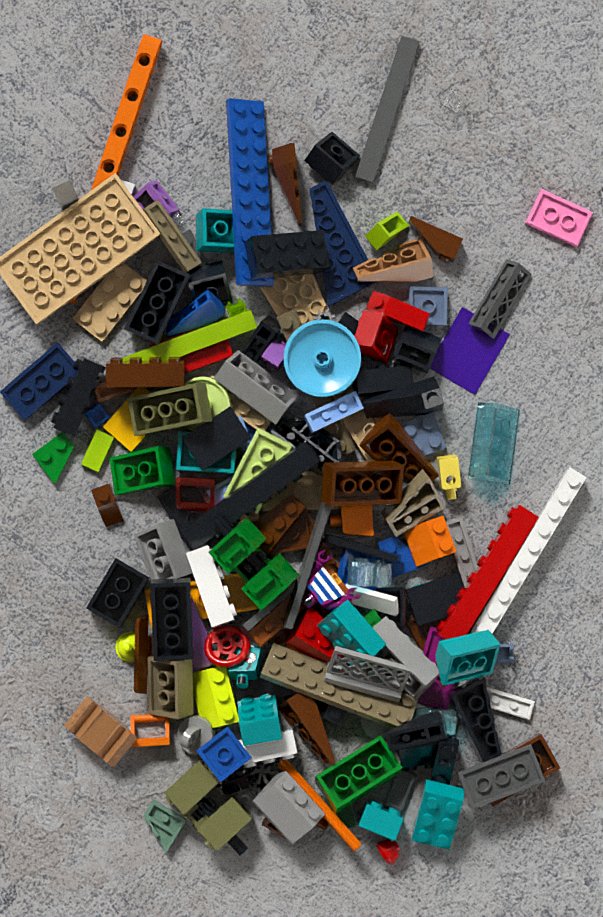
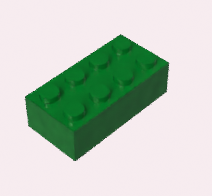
M380 735L316 775L314 782L334 813L337 814L399 775L403 767L393 752L389 751L387 743Z

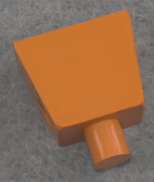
M372 505L341 506V515H330V526H342V533L345 535L374 537Z

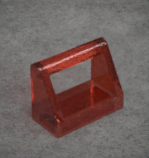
M176 477V509L207 511L215 505L217 481L215 479ZM182 486L210 488V503L181 502Z

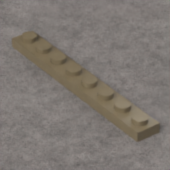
M296 309L277 317L287 341L292 333L302 326ZM311 396L316 409L335 401L333 396ZM343 418L324 427L326 431L340 441L341 456L356 450Z

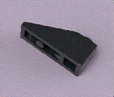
M269 315L259 323L241 352L257 364L263 353L282 330L279 322Z
M438 711L419 716L384 732L389 751L446 739L447 726L443 712Z

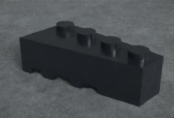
M484 676L474 678L447 692L481 763L501 755L490 697L486 686V678Z

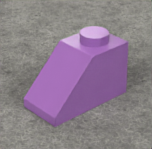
M273 340L261 356L262 362L279 371L284 363L283 357L286 343L281 340L278 342Z

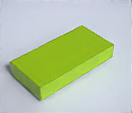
M96 430L81 465L99 472L114 437Z

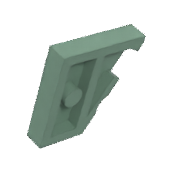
M153 799L143 816L165 852L169 850L186 822L184 817Z

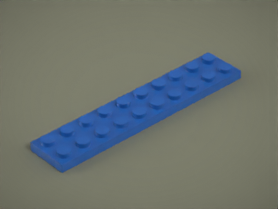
M229 98L226 100L236 285L274 286V277L251 279L244 243L251 236L271 234L264 102Z

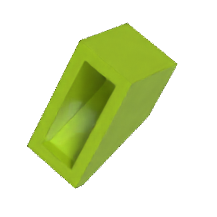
M397 211L378 222L365 237L376 250H379L403 232L409 224Z

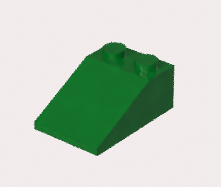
M156 446L109 458L115 495L175 485L170 447Z

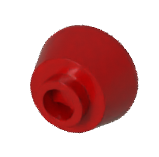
M390 839L377 843L376 847L382 858L388 865H393L400 856L399 851L401 848L398 843Z

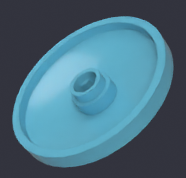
M322 319L303 324L292 333L284 350V367L289 379L299 390L311 396L330 397L343 392L354 382L360 370L361 352L356 338L345 326L335 321Z

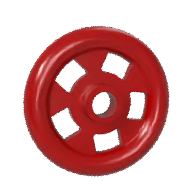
M231 625L214 629L207 636L204 643V652L207 659L212 664L223 668L234 667L246 659L250 651L249 638L240 628ZM226 633L227 637L218 638L219 635ZM237 635L241 640L236 642L232 637ZM217 644L218 651H212V645ZM225 644H230L229 647H224ZM237 648L242 649L239 655L234 654ZM220 655H229L228 660L220 659Z

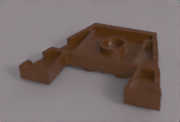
M308 510L303 511L268 555L270 560L279 553L307 548L315 523ZM322 537L316 554L317 559L319 552L326 550L323 553L324 558L327 559L329 555H332V558L324 563L334 564L336 560Z

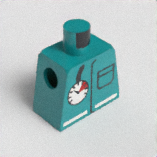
M250 643V651L246 659L240 664L228 668L229 677L231 680H237L236 686L238 688H247L248 680H256L258 678L263 658V647L259 648L257 645L254 646ZM237 648L234 654L239 655L242 649Z

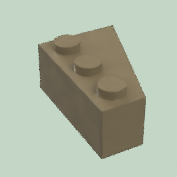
M422 469L402 490L401 504H389L381 514L392 533L397 537L446 507L431 479Z

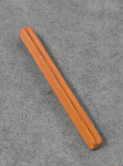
M282 759L278 763V767L283 772L286 771L325 813L323 818L353 851H356L361 846V842L287 759Z

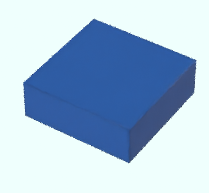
M100 402L85 413L95 429L111 418Z

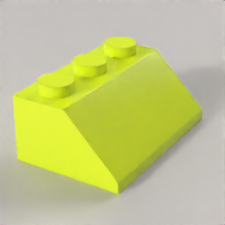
M214 667L194 672L193 693L199 716L207 719L211 723L212 728L239 722L238 709L228 669Z

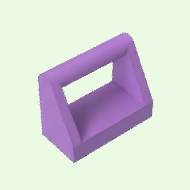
M157 180L148 182L134 196V199L142 209H144V206L140 203L139 199L148 193L154 202L160 201L170 217L180 210Z

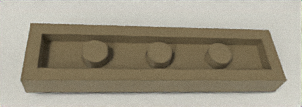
M159 200L143 209L160 232V239L183 272L187 273L202 263Z

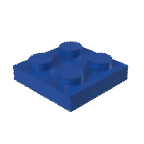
M228 726L196 750L220 782L252 758Z

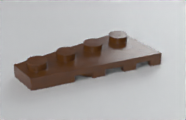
M294 495L288 496L253 523L267 538L259 546L267 557L307 508Z

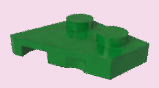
M61 432L32 455L52 482L56 484L75 446L66 434Z

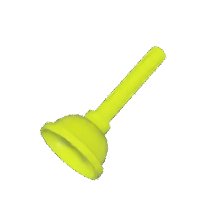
M131 631L119 636L115 646L118 656L126 662H134L135 632Z

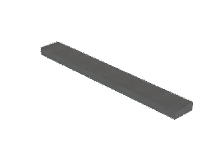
M401 36L355 175L356 179L372 184L374 182L419 45L418 40Z
M322 501L281 627L286 630H291L294 627L332 507Z

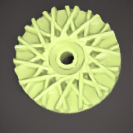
M213 377L193 378L184 385L206 383L212 418L231 406L230 401H232V398L229 397L231 394L226 391L227 388L221 386ZM202 424L187 426L186 428L193 431Z

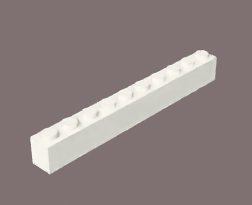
M572 468L566 470L540 513L538 520L470 629V634L489 630L491 633L494 632L585 481L586 477Z

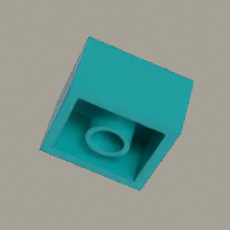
M202 208L196 214L197 251L234 253L232 210Z
M372 799L371 802L366 801L358 820V826L395 841L404 819L400 815V810L392 807L385 809L382 807V803Z

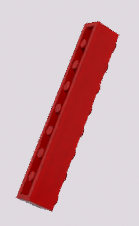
M521 505L515 506V508L511 507L506 515L508 517L506 523H501L496 531L498 536L487 545L486 549H488V552L485 556L482 555L476 564L478 565L475 572L472 571L468 576L466 588L462 587L456 596L458 598L456 604H451L446 612L448 615L446 620H442L437 626L436 630L438 633L436 636L438 638L446 640L467 635L539 517Z

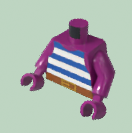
M326 550L319 552L318 559L314 562L306 586L309 594L302 599V603L307 609L317 603L321 610L325 608L327 610H334L347 599L351 603L352 599H359L361 597V594L354 596L353 592L357 588L348 589L328 563H324L332 558V555H329L327 559L324 558L323 553Z

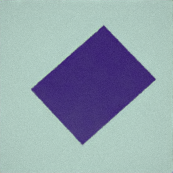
M462 307L440 344L430 369L469 392L476 394L510 334L499 329L495 338H490L482 330L473 328L468 324L474 313ZM490 323L487 329L491 331L494 325Z

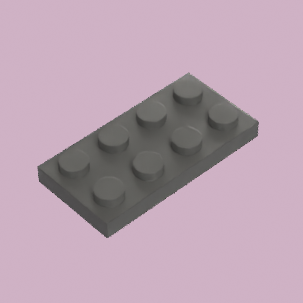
M531 744L457 772L472 810L545 782Z

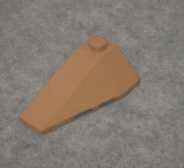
M418 238L397 245L398 249L392 252L388 250L383 252V256L378 259L371 258L353 267V271L358 281L416 282L434 277L432 260L422 239Z

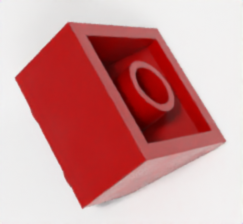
M363 310L354 337L359 344L361 354L387 364L398 329L384 312Z

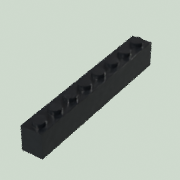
M306 439L183 527L181 530L182 535L194 550L198 547L207 546L212 537L218 538L222 535L212 523L218 516L221 515L231 527H234L241 521L240 517L245 514L247 516L251 515L257 510L255 508L260 503L262 505L266 504L272 499L271 495L276 492L280 494L288 488V483L291 481L295 483L303 477L302 473L306 470L311 472L318 467L319 455Z

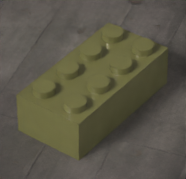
M195 383L128 398L134 436L148 435L213 421L206 383Z

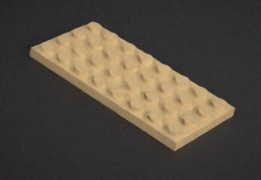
M115 173L0 256V276L36 325H38L157 239L161 234Z

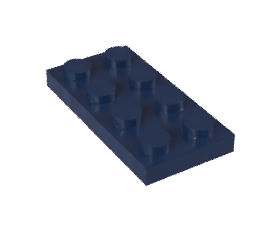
M57 342L5 386L0 393L22 419L26 421L65 387L69 376L73 377L75 372L73 369L75 361Z

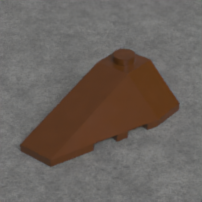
M289 143L272 149V155H269L270 167H274V173L297 225L302 226L295 143Z
M390 413L378 421L359 444L375 461H396L404 465L403 474L410 480H413L422 469L431 481L439 477L438 472L403 426Z
M298 692L280 704L278 710L292 728L294 726L298 728L301 739L312 744V751L328 768L335 764V760L314 698Z

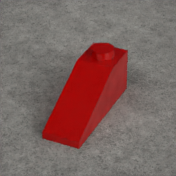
M373 291L366 307L368 311L384 312L390 321L422 332L430 317V313L376 291Z

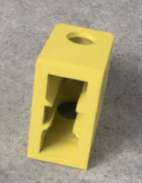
M455 454L437 456L436 463L440 488L445 490L446 500L457 499V488L461 487L458 457ZM448 476H452L453 480L451 482H447Z

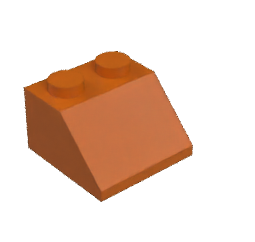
M444 516L423 522L404 532L416 567L457 552Z

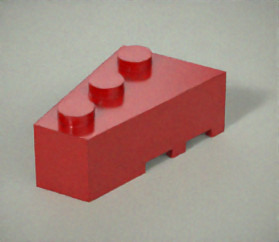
M312 606L309 609L305 608L300 613L286 643L306 656L328 664L335 648L317 626L323 618Z

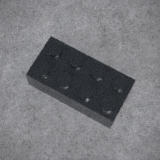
M323 230L251 236L244 242L251 279L322 273L330 267Z
M191 578L152 579L150 585L154 661L193 659Z

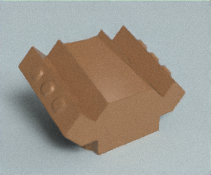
M88 696L64 725L68 731L113 768L137 739L122 721L103 705H99Z

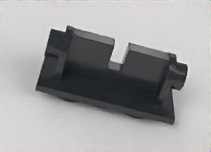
M242 768L235 774H230L223 781H219L215 786H222V792L227 795L238 792L241 789L254 787L257 780L251 773L255 768L248 770Z

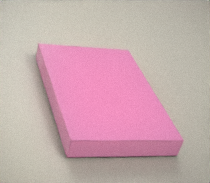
M541 189L525 224L577 248L593 212Z

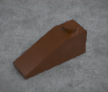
M410 216L409 224L432 252L439 256L438 259L445 263H449V261L453 263L463 238Z

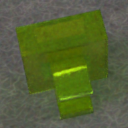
M238 298V303L232 305L230 302L227 303L226 309L229 318L247 311L244 300L241 301Z

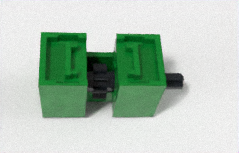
M221 515L212 522L224 535V538L208 553L227 574L234 569L246 582L241 589L260 610L264 609L289 587L299 575L280 553L272 560L266 556L259 546L267 538L248 517L234 529Z

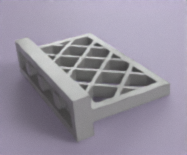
M335 646L330 662L327 664L324 682L399 702L412 667ZM338 654L344 655L346 657L340 658ZM358 660L365 661V663L360 664ZM352 662L353 666H348L346 663ZM380 665L384 666L385 668L379 669L377 666ZM365 668H371L372 671L367 672ZM396 671H402L405 673L398 674ZM390 673L392 676L386 677L384 674Z

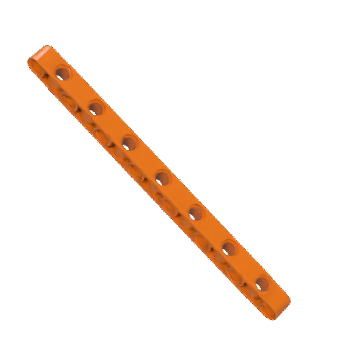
M146 34L142 36L91 190L116 173L119 176L161 50L162 39ZM144 59L150 61L147 66L140 65V62ZM135 94L138 96L136 101L128 100L130 95ZM119 130L126 131L123 137L116 135ZM113 165L114 170L112 172H105L106 166ZM78 296L69 303L75 305Z

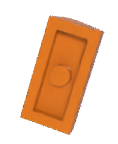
M152 714L130 715V731L135 736V723L165 721L164 737L137 738L131 747L170 745V718Z

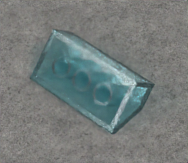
M478 402L468 473L469 479L510 485L520 409L498 403Z

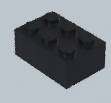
M115 558L86 609L122 628L149 582L150 577Z

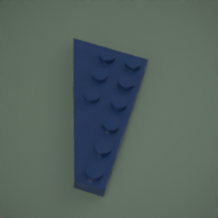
M325 180L310 188L309 191L315 228L324 232L330 267L323 272L328 307L378 281L357 280L353 267L367 261L368 258L328 182Z

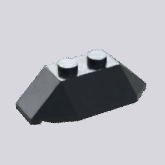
M282 418L270 431L272 435L292 444L290 451L307 439L320 457L319 466L312 470L317 475L323 476V463L342 462L340 441L324 428L311 433L305 418Z

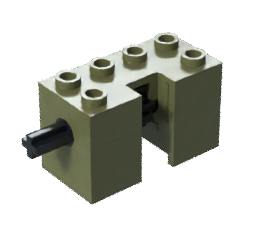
M200 759L164 792L166 795L165 800L171 806L175 805L186 820L188 818L193 823L192 827L199 834H202L205 838L204 843L211 850L215 849L218 851L228 843L241 856L248 847L236 833L252 820L253 815L234 794L218 809L214 807L216 803L211 797L207 799L205 795L219 783V780L204 761Z

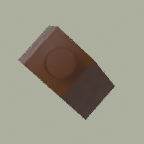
M111 484L91 490L105 527L124 521Z

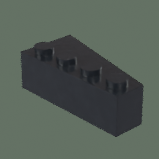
M84 356L76 359L73 366L75 370L73 377L69 376L65 385L68 388L66 394H62L58 405L61 406L58 412H54L51 418L54 429L74 437L85 415L84 409L89 406L93 394L91 392L99 384L100 376L98 375L100 372L104 373L106 369L103 364Z

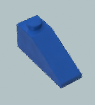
M207 289L171 317L166 327L167 334L170 336L211 325L225 314L223 303Z

